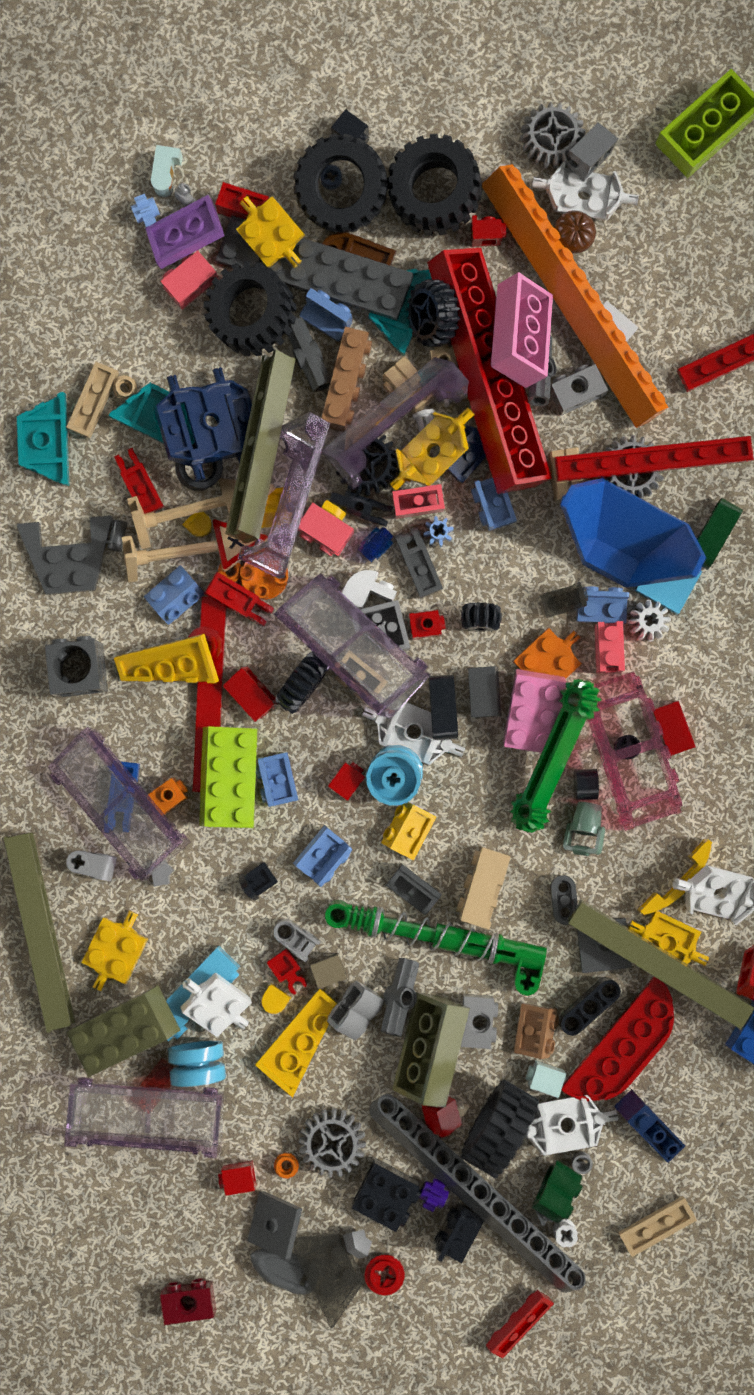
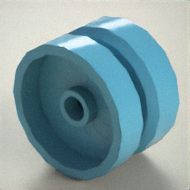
M389 745L381 749L373 757L366 774L367 787L371 795L381 803L389 806L407 803L418 792L423 778V764L419 756L410 748L402 745Z
M214 1040L199 1041L168 1048L169 1062L174 1065H180L170 1071L171 1085L190 1087L224 1080L226 1078L225 1064L216 1061L224 1055L223 1042Z

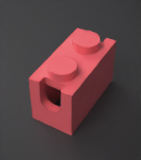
M198 250L194 254L191 253L184 257L181 261L182 264L176 269L168 270L161 280L165 291L182 310L212 286V281L215 277L219 280L217 272Z
M441 484L392 491L395 519L439 513L445 509Z
M313 502L297 525L300 532L299 537L310 544L312 541H315L321 545L319 549L330 557L333 554L339 557L354 534L352 527Z
M623 621L615 623L597 622L594 625L596 673H621L625 671Z

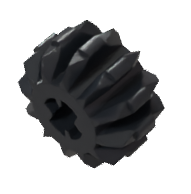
M470 602L463 605L461 612L462 628L476 632H492L500 629L502 621L500 606L486 602Z

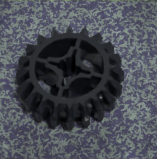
M429 279L421 281V283L415 285L414 290H411V297L408 298L409 307L406 308L409 313L407 319L410 321L408 328L413 330L412 336L416 337L417 343H422L423 346L441 347V345L450 343L451 338L456 337L455 330L459 329L457 322L461 318L458 316V311L461 308L457 307L458 298L454 297L455 290L450 289V285L444 283L443 280Z
M368 430L363 431V437H360L358 431L354 432L355 440L347 436L345 439L348 445L344 443L339 444V448L344 452H335V457L341 459L334 461V466L340 468L336 471V476L345 475L340 480V483L343 485L350 482L347 490L351 491L356 486V494L358 495L361 494L362 489H366V496H370V489L374 488L376 494H379L378 486L381 485L383 489L387 490L388 484L386 480L392 482L395 478L391 474H398L399 469L394 467L398 465V459L393 458L396 456V449L390 450L393 447L392 441L384 444L386 441V435L384 434L380 439H377V431H373L372 437L368 436ZM364 445L375 446L383 453H370ZM355 448H358L359 458L347 466L348 456ZM363 453L365 458H369V461L370 459L372 460L370 466L371 473L368 467L362 466ZM387 460V467L384 473L376 478L375 467L381 464L382 461ZM363 472L367 475L369 481L359 480L351 473Z
M315 651L307 654L277 694L276 702L280 707L292 714L296 713L326 676L330 669V662L323 655Z

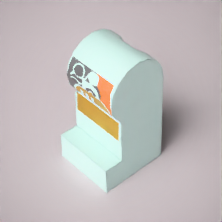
M156 145L151 183L155 193L161 197H167L174 191V182L172 180L174 166H181L183 158L180 148Z

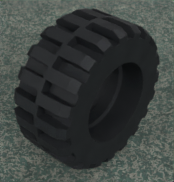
M331 134L328 138H319L316 140V144L312 147L309 145L305 149V155L300 157L297 162L298 168L297 171H294L293 176L295 179L293 189L294 194L297 196V203L309 220L327 231L337 233L358 231L359 228L366 227L372 223L371 220L380 214L382 205H385L387 199L386 192L388 190L386 169L376 151L360 138H354L348 134L343 136ZM340 160L356 165L361 171L364 180L363 192L360 198L353 205L346 208H335L327 204L321 197L318 186L319 178L324 168L330 163Z
M430 134V138L424 139L422 135L416 138L417 142L411 144L410 141L404 145L405 151L403 153L398 151L394 156L396 163H391L388 170L390 174L387 177L388 194L397 216H400L401 221L406 226L410 225L413 231L419 233L423 230L425 235L432 236L433 232L437 231L439 236L446 235V230L452 228L454 232L460 229L458 224L461 222L466 224L471 219L470 212H476L478 208L477 201L481 200L482 196L481 176L473 153L469 148L465 149L463 142L458 139L453 142L452 137L445 134L443 138H438V134ZM432 168H445L453 172L457 177V185L452 194L446 199L437 203H425L416 199L413 195L414 183L425 171Z

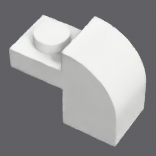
M364 570L354 574L347 581L340 596V601L355 608L363 609L370 593L392 602L396 597L397 591L393 590L394 586L388 582L381 580L380 583H377L378 572Z

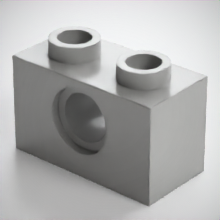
M588 364L583 365L574 371L575 374L568 377L564 374L553 380V384L550 386V394L561 416L606 395L608 389L596 364L590 367ZM575 383L580 384L583 392H574L571 385Z
M463 994L462 1005L470 1008L461 1047L491 1049V1042L496 1043L497 1028L492 1026L493 1017H498V1002H494V997L491 995ZM477 1015L484 1016L486 1018L485 1025L482 1027L474 1026L472 1023L474 1017Z

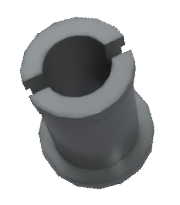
M112 520L110 539L106 542L109 550L122 552V537H125L127 522Z

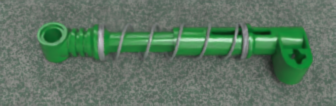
M343 900L332 901L326 909L325 920L333 928H348V926H351L353 930L354 927H357L356 931H360L361 928L367 936L376 938L377 934L383 932L386 941L390 940L393 934L406 937L408 946L413 945L417 939L428 942L431 951L442 949L451 951L454 956L465 954L474 956L477 961L487 959L488 964L501 962L516 966L514 984L520 994L530 996L539 989L547 947L506 939L502 934L495 932L493 935L475 932L473 927L470 930L452 927L451 922L447 925L437 923L436 927H432L428 917L423 920L422 924L409 922L405 912L400 915L399 919L385 916L382 907L374 906L365 911V907L358 909L359 906L356 905L355 908H352L353 904H348ZM335 908L342 909L345 916L342 919H335L331 911ZM386 933H390L388 939L386 938ZM408 938L414 939L411 944H409ZM521 967L537 970V973L529 972L532 982H528L527 985H523L522 980L526 979L525 970H520Z

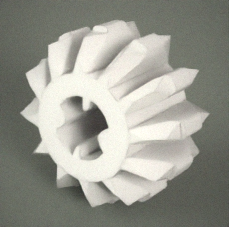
M647 600L645 607L642 603H638L636 605L638 611H630L631 616L636 619L628 620V624H636L631 633L634 634L640 631L639 640H642L647 634L648 642H652L654 635L656 638L661 639L663 637L661 631L667 632L669 630L668 626L663 623L670 622L671 618L663 617V614L668 612L667 608L661 611L658 610L661 605L660 602H656L652 607L651 600ZM652 616L654 618L652 621H655V624L647 626L645 624L647 620L644 621V618Z

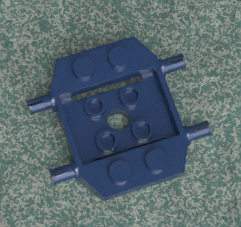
M222 367L212 370L216 383L203 387L180 388L177 375L168 376L166 379L170 392L154 408L168 460L190 466L193 469L196 482L206 479L202 468L203 463L236 457L240 465L252 402L248 389L232 380L225 381ZM181 403H184L197 449L192 447ZM207 416L214 417L217 421V426H209L205 418Z

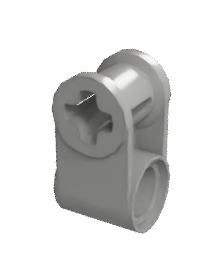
M74 851L68 855L66 864L68 869L74 873L87 875L99 880L112 881L117 857L96 852ZM81 855V860L85 861V864L77 868L74 858H79Z
M283 918L274 927L275 939L305 962L308 961L309 958L307 956L315 945L321 943L316 936L301 928L290 919ZM281 925H288L291 927L292 933L287 937H283L278 933V928Z

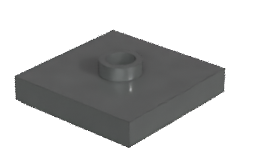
M626 918L614 919L627 927ZM577 929L582 973L632 968L630 961Z
M265 1191L259 1192L247 1241L283 1259H290L303 1208Z

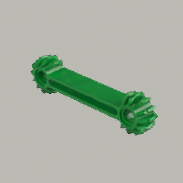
M576 679L573 682L566 683V690L560 691L563 697L558 702L563 704L539 760L524 793L516 794V800L511 801L513 809L509 812L513 814L511 822L516 824V829L526 831L527 833H534L537 830L544 829V823L550 822L547 814L552 811L547 809V806L586 719L594 718V712L600 711L597 707V703L602 701V699L597 697L600 690L594 687V683L591 681Z

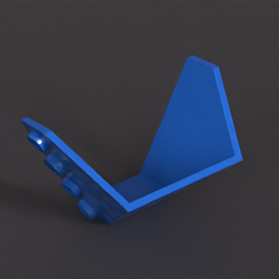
M603 478L571 485L567 494L563 495L560 506L582 565L625 588L696 578L701 572L706 556L688 523Z

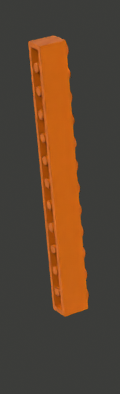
M513 164L499 166L482 183L481 187L506 223V226L547 290L553 295L554 301L634 426L638 428L649 423L669 408L665 402V397L653 384L651 375L642 367L638 355L626 342L624 333L615 325L611 313L605 309L599 300L598 293L592 289L587 281L586 274L574 261L572 252L559 241V232L553 228L547 219L546 212L535 200L534 193L522 180L520 171Z

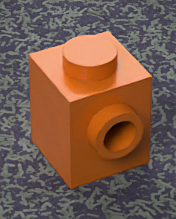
M170 778L149 793L148 797L160 814L165 815L189 798L186 794L189 790L181 779L177 781L175 778Z

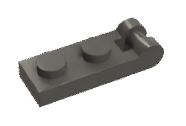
M412 528L409 533L404 535L401 533L395 535V540L420 599L443 590L418 528ZM415 541L417 547L408 550L406 544Z

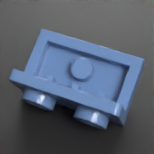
M310 288L306 294L307 304L301 311L300 317L337 342H340L345 326L350 327L352 324L350 309L342 303L337 305L332 302L330 297L322 290L315 291Z
M493 478L481 482L479 480L474 481V488L471 489L474 502L480 503L482 511L478 512L482 526L487 525L488 531L517 522L508 493L497 494Z
M180 565L143 597L169 625L204 596V591Z
M288 752L258 758L256 775L257 779L262 778L264 788L260 789L263 803H268V807L299 800Z
M324 825L293 864L313 879L317 885L322 887L324 883L332 879L334 871L339 865L347 861L352 848Z

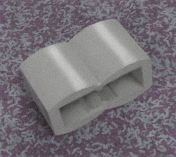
M355 981L344 993L342 1001L332 1009L327 1022L338 1032L353 1040H357L366 1031L369 1021L381 1010L384 999L374 990Z

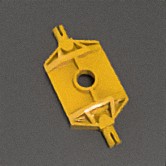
M468 407L455 418L434 412L433 415L435 417L402 450L396 449L401 472L390 483L396 491L406 481L431 486L468 450L464 430L466 427L464 424L474 416V413ZM438 445L440 447L439 454L436 457H430L431 448Z

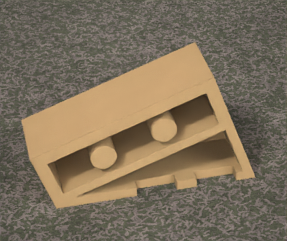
M482 846L480 851L475 850L471 864L475 866L472 875L467 874L463 886L467 891L464 898H459L456 912H459L458 917L461 921L490 930L492 923L490 919L494 908L497 906L498 894L503 885L511 856Z

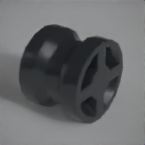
M624 735L619 737L614 743V751L621 759H633L639 755L641 744L635 736Z

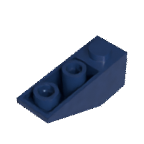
M632 1089L614 1105L625 1120L667 1163L685 1147V1144Z

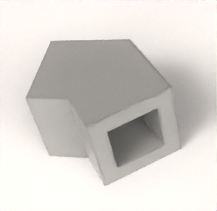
M164 860L151 871L154 887L171 884L170 875L174 869Z
M364 1230L343 1235L348 1253L358 1259L368 1256L372 1241L366 1238Z

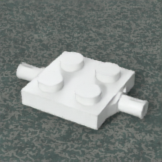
M215 972L207 981L200 985L194 983L190 978L183 982L182 987L191 992V995L180 1007L181 1011L207 1031L218 1037L232 1023L242 1030L245 1029V1026H248V1020L240 1016V1014L252 1003L250 997Z

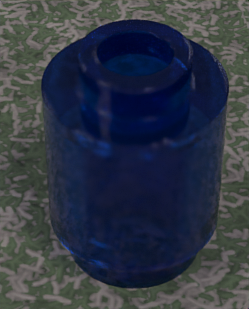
M375 527L360 543L361 546L358 550L372 563L375 559L378 560L394 544L391 541L394 536L385 527L381 529Z

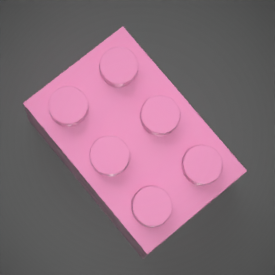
M516 669L503 739L504 747L542 753L563 705L558 701L563 697L560 691L566 689L567 682L565 677Z

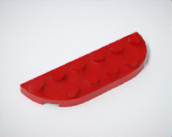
M654 976L563 1083L561 1090L564 1093L578 1100H581V1098L586 1099L588 1102L589 1099L585 1095H588L592 1101L608 1100L621 1094L633 1083L664 1046L673 1029L675 1019L673 999L663 981Z

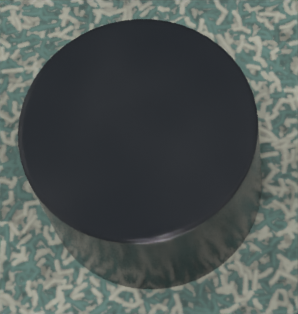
M574 769L575 800H598L599 777L597 769Z

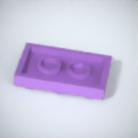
M209 195L145 228L156 263L160 269L225 236L214 203Z

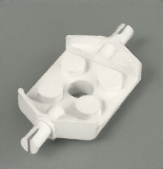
M563 162L551 176V179L533 178L532 188L546 190V194H548L555 212L565 213L578 210L586 213L591 218L607 221L615 210L622 206V203L635 206L638 203L639 195L623 192L616 171H613L612 176L592 173L583 182L571 169L565 168L566 162ZM587 192L590 198L583 200L579 198L578 193Z
M397 699L383 712H377L365 707L364 711L370 714L365 712L362 714V717L377 723L379 745L385 747L389 745L408 747L419 756L421 762L428 765L444 752H450L462 757L463 753L455 749L462 752L465 751V747L456 745L451 740H433L431 712L400 699ZM410 725L420 727L421 735L418 738L411 739L408 737L406 731Z
M707 865L691 879H688V881L676 878L675 882H673L674 889L685 891V905L691 914L695 910L731 919L734 925H737L754 911L753 877ZM724 887L721 893L714 895L716 889Z
M588 1095L585 1096L589 1099V1102L583 1098L578 1100L572 1097L539 1103L537 1112L534 1115V1121L530 1125V1130L525 1137L544 1156L597 1146L602 1126L606 1122L618 1121V1116H613L618 1115L617 1111L600 1112ZM564 1118H569L573 1124L571 1131L567 1133L561 1129V1121Z

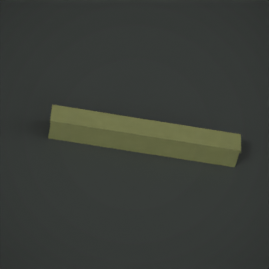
M274 350L271 357L263 355L261 359L225 532L226 535L241 540L245 544L259 540L296 360V358L290 357L278 350Z
M32 832L3 838L45 1028L48 1033L71 1026L75 1023V1018Z
M582 899L578 902V906L572 916L568 918V924L739 1029H742L753 1012L754 1007L742 997Z

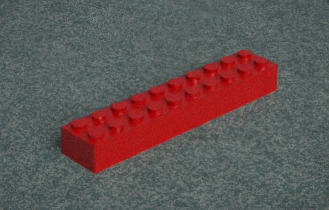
M482 249L442 250L428 261L427 265L431 278L448 283L450 289L455 290L454 297L458 298L457 307L461 308L458 311V316L461 319L457 322L459 329L455 330L456 337L451 338V343L471 409L474 413L497 494L535 488L552 479L524 386L491 367L497 297Z

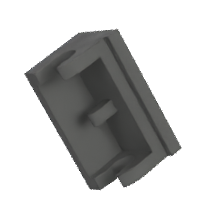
M598 122L568 153L571 159L576 161L578 165L569 160L567 166L584 182L612 153L619 138Z
M498 667L468 668L471 717L502 716Z
M401 864L386 884L387 887L424 915L428 914L442 896L439 891L403 864Z

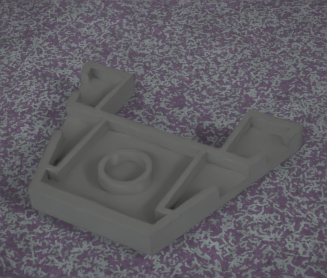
M111 515L89 517L91 543L42 547L41 523L17 524L18 531L46 595L96 591L103 563L102 559L105 547L107 546L106 542L109 539L108 535L112 526L113 517Z

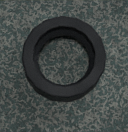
M193 443V444H192L193 449H197V448H196V444ZM223 460L212 462V475L204 481L196 482L191 479L185 470V465L177 462L175 463V472L179 481L186 488L194 491H204L215 485L221 478Z

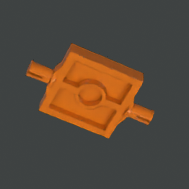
M547 628L512 662L520 670L561 676L566 679L582 664L570 648L580 639V636L576 635L577 633L573 630L563 640L558 638L550 628Z

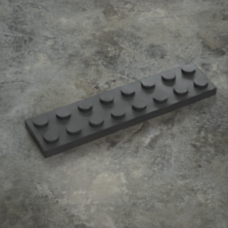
M231 216L216 257V262L232 268L233 264L238 263L243 268L244 261H251L254 266H256V262H259L267 268L236 230L246 220ZM305 238L296 243L293 250L302 261L300 264L295 261L298 265L296 268H293L286 257L278 260L270 267L289 287L308 292L310 288L315 291L322 290L330 297V300L398 321L413 279L412 272Z

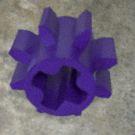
M434 1178L432 1183L425 1181L421 1188L419 1199L423 1200L422 1207L431 1212H434L435 1207L442 1209L449 1195V1191L444 1189L445 1185L439 1179Z

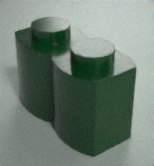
M556 1160L549 1166L533 1201L532 1208L557 1224L564 1219L567 1220L574 1209V1206L571 1205L573 1198L576 1199L583 1188V1185L580 1184L582 1175Z

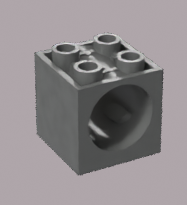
M91 636L76 637L77 641L75 642L67 641V639L52 640V644L45 645L50 695L61 698L108 692L103 643L97 641L96 638H91ZM81 650L91 659V669L84 680L71 684V680L63 674V663L70 653Z

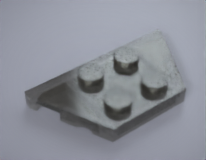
M342 1234L298 1236L295 1238L293 1246L294 1254L328 1326L333 1328L365 1281L353 1255L346 1251Z

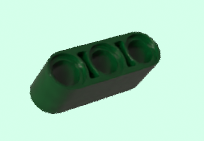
M722 497L697 537L706 556L702 565L706 570L715 561L743 512V509Z

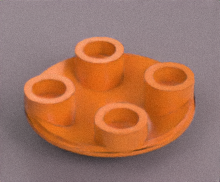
M270 551L258 552L249 556L240 569L242 587L259 596L261 600L277 597L284 591L288 583L289 574L285 562Z

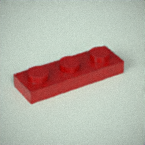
M537 1289L527 1297L525 1303L518 1311L510 1315L503 1327L493 1333L491 1339L486 1344L487 1348L491 1353L503 1359L554 1305V1302L549 1296Z

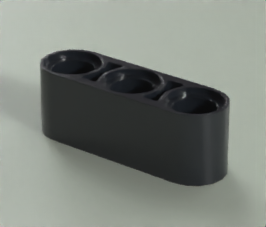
M454 675L429 676L433 740L458 739Z
M608 977L601 978L564 1010L559 1016V1026L563 1032L570 1036L579 1034L620 997L621 989L618 983ZM609 983L613 984V993L609 996H604L602 994L603 986ZM588 1000L595 1002V1008L591 1012L583 1010L584 1003ZM569 1017H575L577 1019L576 1026L571 1029L566 1028L565 1020Z

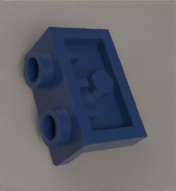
M468 425L464 429L468 450L447 469L459 483H463L486 457L478 429Z

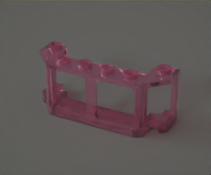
M634 671L594 684V687L600 688L627 679L631 692L598 702L597 707L601 711L605 708L638 698L651 739L614 751L610 746L600 711L594 712V718L587 719L617 806L615 809L620 817L618 822L621 831H627L672 814L681 813V806H683L676 783H679V778L676 770L670 767L668 760L671 759V754L668 746L663 745L660 737L663 735L662 727L659 721L655 722L652 714L655 711L651 697L647 698L641 679L635 675ZM655 749L668 790L636 801H630L627 797L617 762ZM668 799L671 810L633 822V810Z

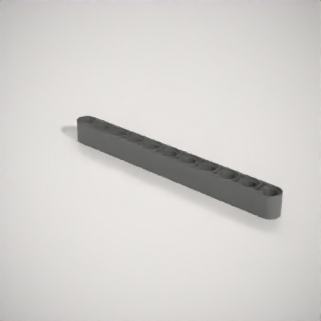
M385 1094L371 1103L369 1108L371 1117L559 1291L568 1293L579 1290L585 1285V1273L576 1263L399 1100L390 1094ZM381 1103L386 1105L387 1113L381 1110ZM399 1120L405 1123L406 1130L401 1129ZM418 1137L424 1141V1148L418 1144ZM437 1154L442 1157V1165L436 1159ZM455 1171L460 1174L461 1182L456 1179ZM474 1188L477 1189L480 1194L479 1199L476 1198V1196L474 1195ZM493 1205L498 1210V1216L493 1213ZM511 1223L515 1224L517 1228L516 1233L513 1232ZM530 1240L534 1242L535 1250L531 1248ZM549 1257H551L554 1262L553 1268L549 1264ZM568 1274L572 1278V1285L568 1281Z

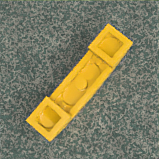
M703 839L687 856L694 864L680 880L688 881L706 865L712 842L709 839ZM672 887L663 897L653 892L637 911L645 915L661 910L679 899L685 891Z

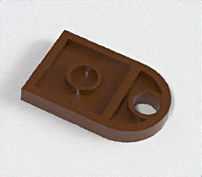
M347 232L332 234L322 243L392 266L396 255V250Z

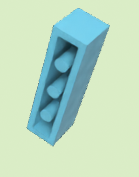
M218 946L188 978L197 985H200L216 972L229 983H232L240 975L237 972L240 965ZM182 985L166 1000L181 1030L173 1035L176 1039L188 1029L185 1024L190 1020L188 1016L182 1013L180 1007L189 999L191 992L183 988Z

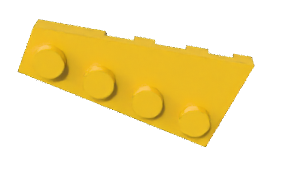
M205 634L114 657L121 681L150 682L154 680L163 682L186 681V683H216L219 681Z

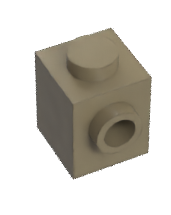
M339 953L312 962L310 964L311 969L308 970L312 985L317 984L318 989L324 987L325 991L338 987V982L347 979Z

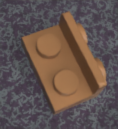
M521 1003L514 1053L538 1059L550 1058L555 1049V1040H553L554 1030L557 1029L559 1023L557 1008H546Z

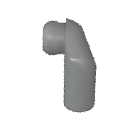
M180 183L178 188H175V197L185 207L197 201L189 194L190 187L187 184Z

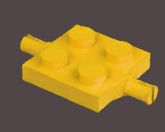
M273 196L257 208L248 197L244 198L246 203L242 200L240 205L243 206L249 215L246 221L236 229L267 267H271L278 260L286 257L293 268H296L298 265L295 261L298 264L302 261L293 250L296 243L305 234Z
M129 910L123 923H116L106 917L102 918L81 962L98 973L92 986L94 989L102 991L107 978L115 979L123 984L128 983L148 941V938L138 934L132 928L138 916L137 913Z
M659 911L653 913L645 927L633 920L630 922L631 925L638 929L628 926L629 929L684 963L688 964L693 960L703 966L707 964V962L698 959V957L708 961L709 956L696 951V943L701 931Z

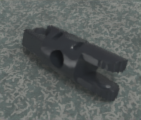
M347 490L345 495L332 492L329 500L332 503L341 505L340 509L347 514L387 527L388 521L371 515L373 507L380 508L385 512H392L393 509L391 505ZM358 502H361L364 505V509L362 511H359L356 508Z

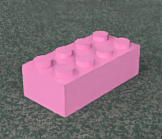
M518 272L497 286L491 367L527 388L548 375L553 295Z

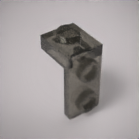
M581 582L540 595L546 618L586 607V601H588L587 591L585 587H582Z

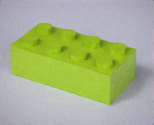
M731 68L659 133L655 145L688 179L754 120V92Z
M203 727L199 826L254 828L257 729Z

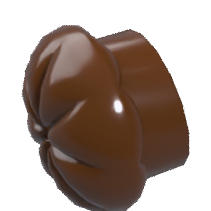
M578 210L565 212L558 217L554 224V228L560 234L559 241L572 254L588 250L595 241V224L591 217L584 212Z

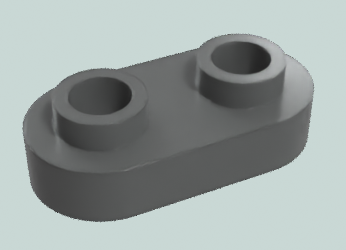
M559 875L552 880L550 885L553 916L558 923L570 925L568 924V918L572 916L578 906L576 884L572 878L566 875ZM560 883L567 885L566 891H559L558 886ZM566 907L569 909V915L563 917L561 909Z

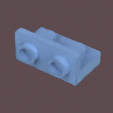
M584 587V590H580L577 594V622L615 623L623 621V624H626L629 592H623V588L618 587L608 588V591H599V587Z

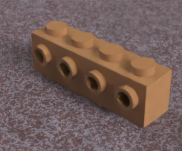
M345 326L321 418L322 427L346 432L347 425L352 424L354 411L351 410L353 401L357 402L360 394V388L357 387L359 378H364L366 364H363L365 355H370L372 341H369V332Z

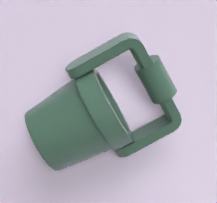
M589 802L577 803L572 823H567L563 842L565 850L573 852L574 855L589 856L590 854L599 855L602 852L605 827H601V805ZM573 832L597 837L595 849L589 846H571Z

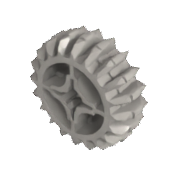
M552 102L548 103V108L541 104L538 111L533 109L530 116H527L524 120L525 125L521 127L523 134L520 137V141L524 143L522 147L523 152L529 151L527 155L528 160L536 157L535 165L542 161L546 169L549 163H551L554 170L557 169L559 162L560 164L566 162L565 166H567V160L574 161L568 153L586 133L585 129L582 128L583 120H577L578 112L570 114L571 107L568 106L564 110L562 109L561 102L558 103L557 107H553ZM548 121V124L545 128H540L539 131H534L539 124ZM551 128H552V133L554 134V137H556L555 143H554V138H552V134H550ZM566 140H572L566 148L558 150L559 144L566 143ZM540 145H545L548 148V150L544 149Z
M632 435L628 442L627 438L623 436L620 439V443L614 440L611 443L612 448L606 447L604 451L650 447L654 443L650 441L647 446L644 445V437H641L636 442L635 435ZM664 471L651 472L648 482L635 487L637 476L644 475L645 473L623 475L626 479V485L621 483L616 476L603 479H608L614 485L643 499V493L649 497L652 495L651 489L657 490L659 488L657 482H662L664 477L658 473Z
M332 1108V1115H328L327 1110L322 1109V1118L315 1112L313 1114L315 1123L307 1119L305 1124L310 1129L301 1128L300 1133L306 1137L299 1138V1143L305 1145L300 1148V1154L308 1153L303 1158L304 1163L312 1160L310 1170L313 1171L318 1166L320 1167L318 1174L322 1176L324 1170H328V1177L330 1178L333 1176L334 1170H337L339 1177L343 1175L342 1168H345L350 1173L352 1171L350 1163L358 1166L359 1160L356 1157L364 1156V1152L358 1148L366 1147V1142L359 1140L365 1137V1132H356L361 1128V1123L357 1122L352 1125L355 1116L350 1115L348 1119H345L346 1110H342L341 1115L337 1116L336 1108ZM326 1124H338L343 1126L345 1130L332 1131ZM319 1128L323 1142L316 1149H313L312 1136ZM351 1135L353 1147L350 1153L345 1156L341 1145ZM327 1136L331 1138L332 1141L339 1139V1141H337L336 1144L337 1148L334 1147L332 1144L329 1146L326 1145L328 1144ZM331 1154L338 1161H327L319 1156Z

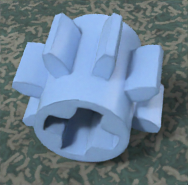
M145 194L135 197L136 204L132 205L131 208L137 223L139 224L144 221L146 227L156 223L155 216L160 215L154 198L147 199Z
M435 516L432 524L429 522L425 523V526L430 530L424 532L423 536L430 537V546L437 542L441 548L444 540L451 542L452 538L447 533L452 532L454 528L447 527V518L443 521H438L437 516ZM442 527L444 535L434 536L433 528L438 529Z

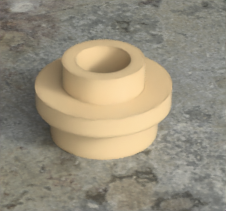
M123 375L115 379L112 389L117 398L127 400L136 394L137 385L133 378ZM122 384L128 385L129 391L122 392L120 386Z

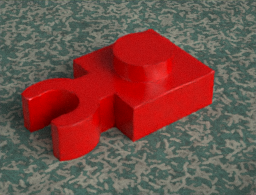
M285 948L266 962L280 983L287 979L289 982L288 989L293 995L297 993L293 987L294 982L299 981L304 987L307 986L306 979L303 976L297 975L296 972L301 967L288 948Z

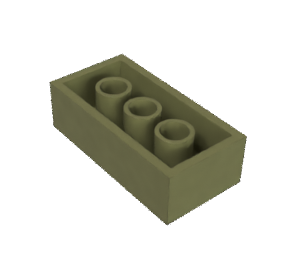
M155 986L80 1023L66 1033L87 1076L90 1077L168 1040L181 1030L159 986Z
M416 992L417 1001L411 1011L392 1090L422 1105L446 1107L470 1008L438 995Z

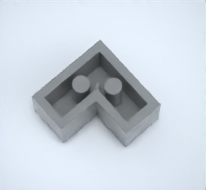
M398 600L350 612L356 639L380 633L386 656L410 650Z

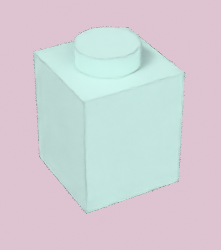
M535 1060L534 1066L530 1065L527 1070L526 1080L529 1081L530 1089L559 1098L566 1073L563 1069Z

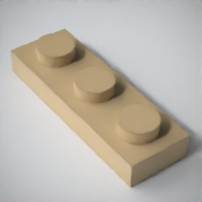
M95 361L66 427L68 430L89 439L91 438L112 391L113 382L119 375L118 370Z
M681 1196L618 1233L631 1257L694 1223L697 1219L685 1197Z

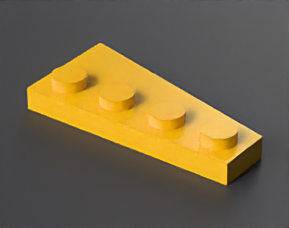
M321 988L318 989L255 1064L256 1067L292 1098L329 1025L327 1022L329 1014L338 1004Z

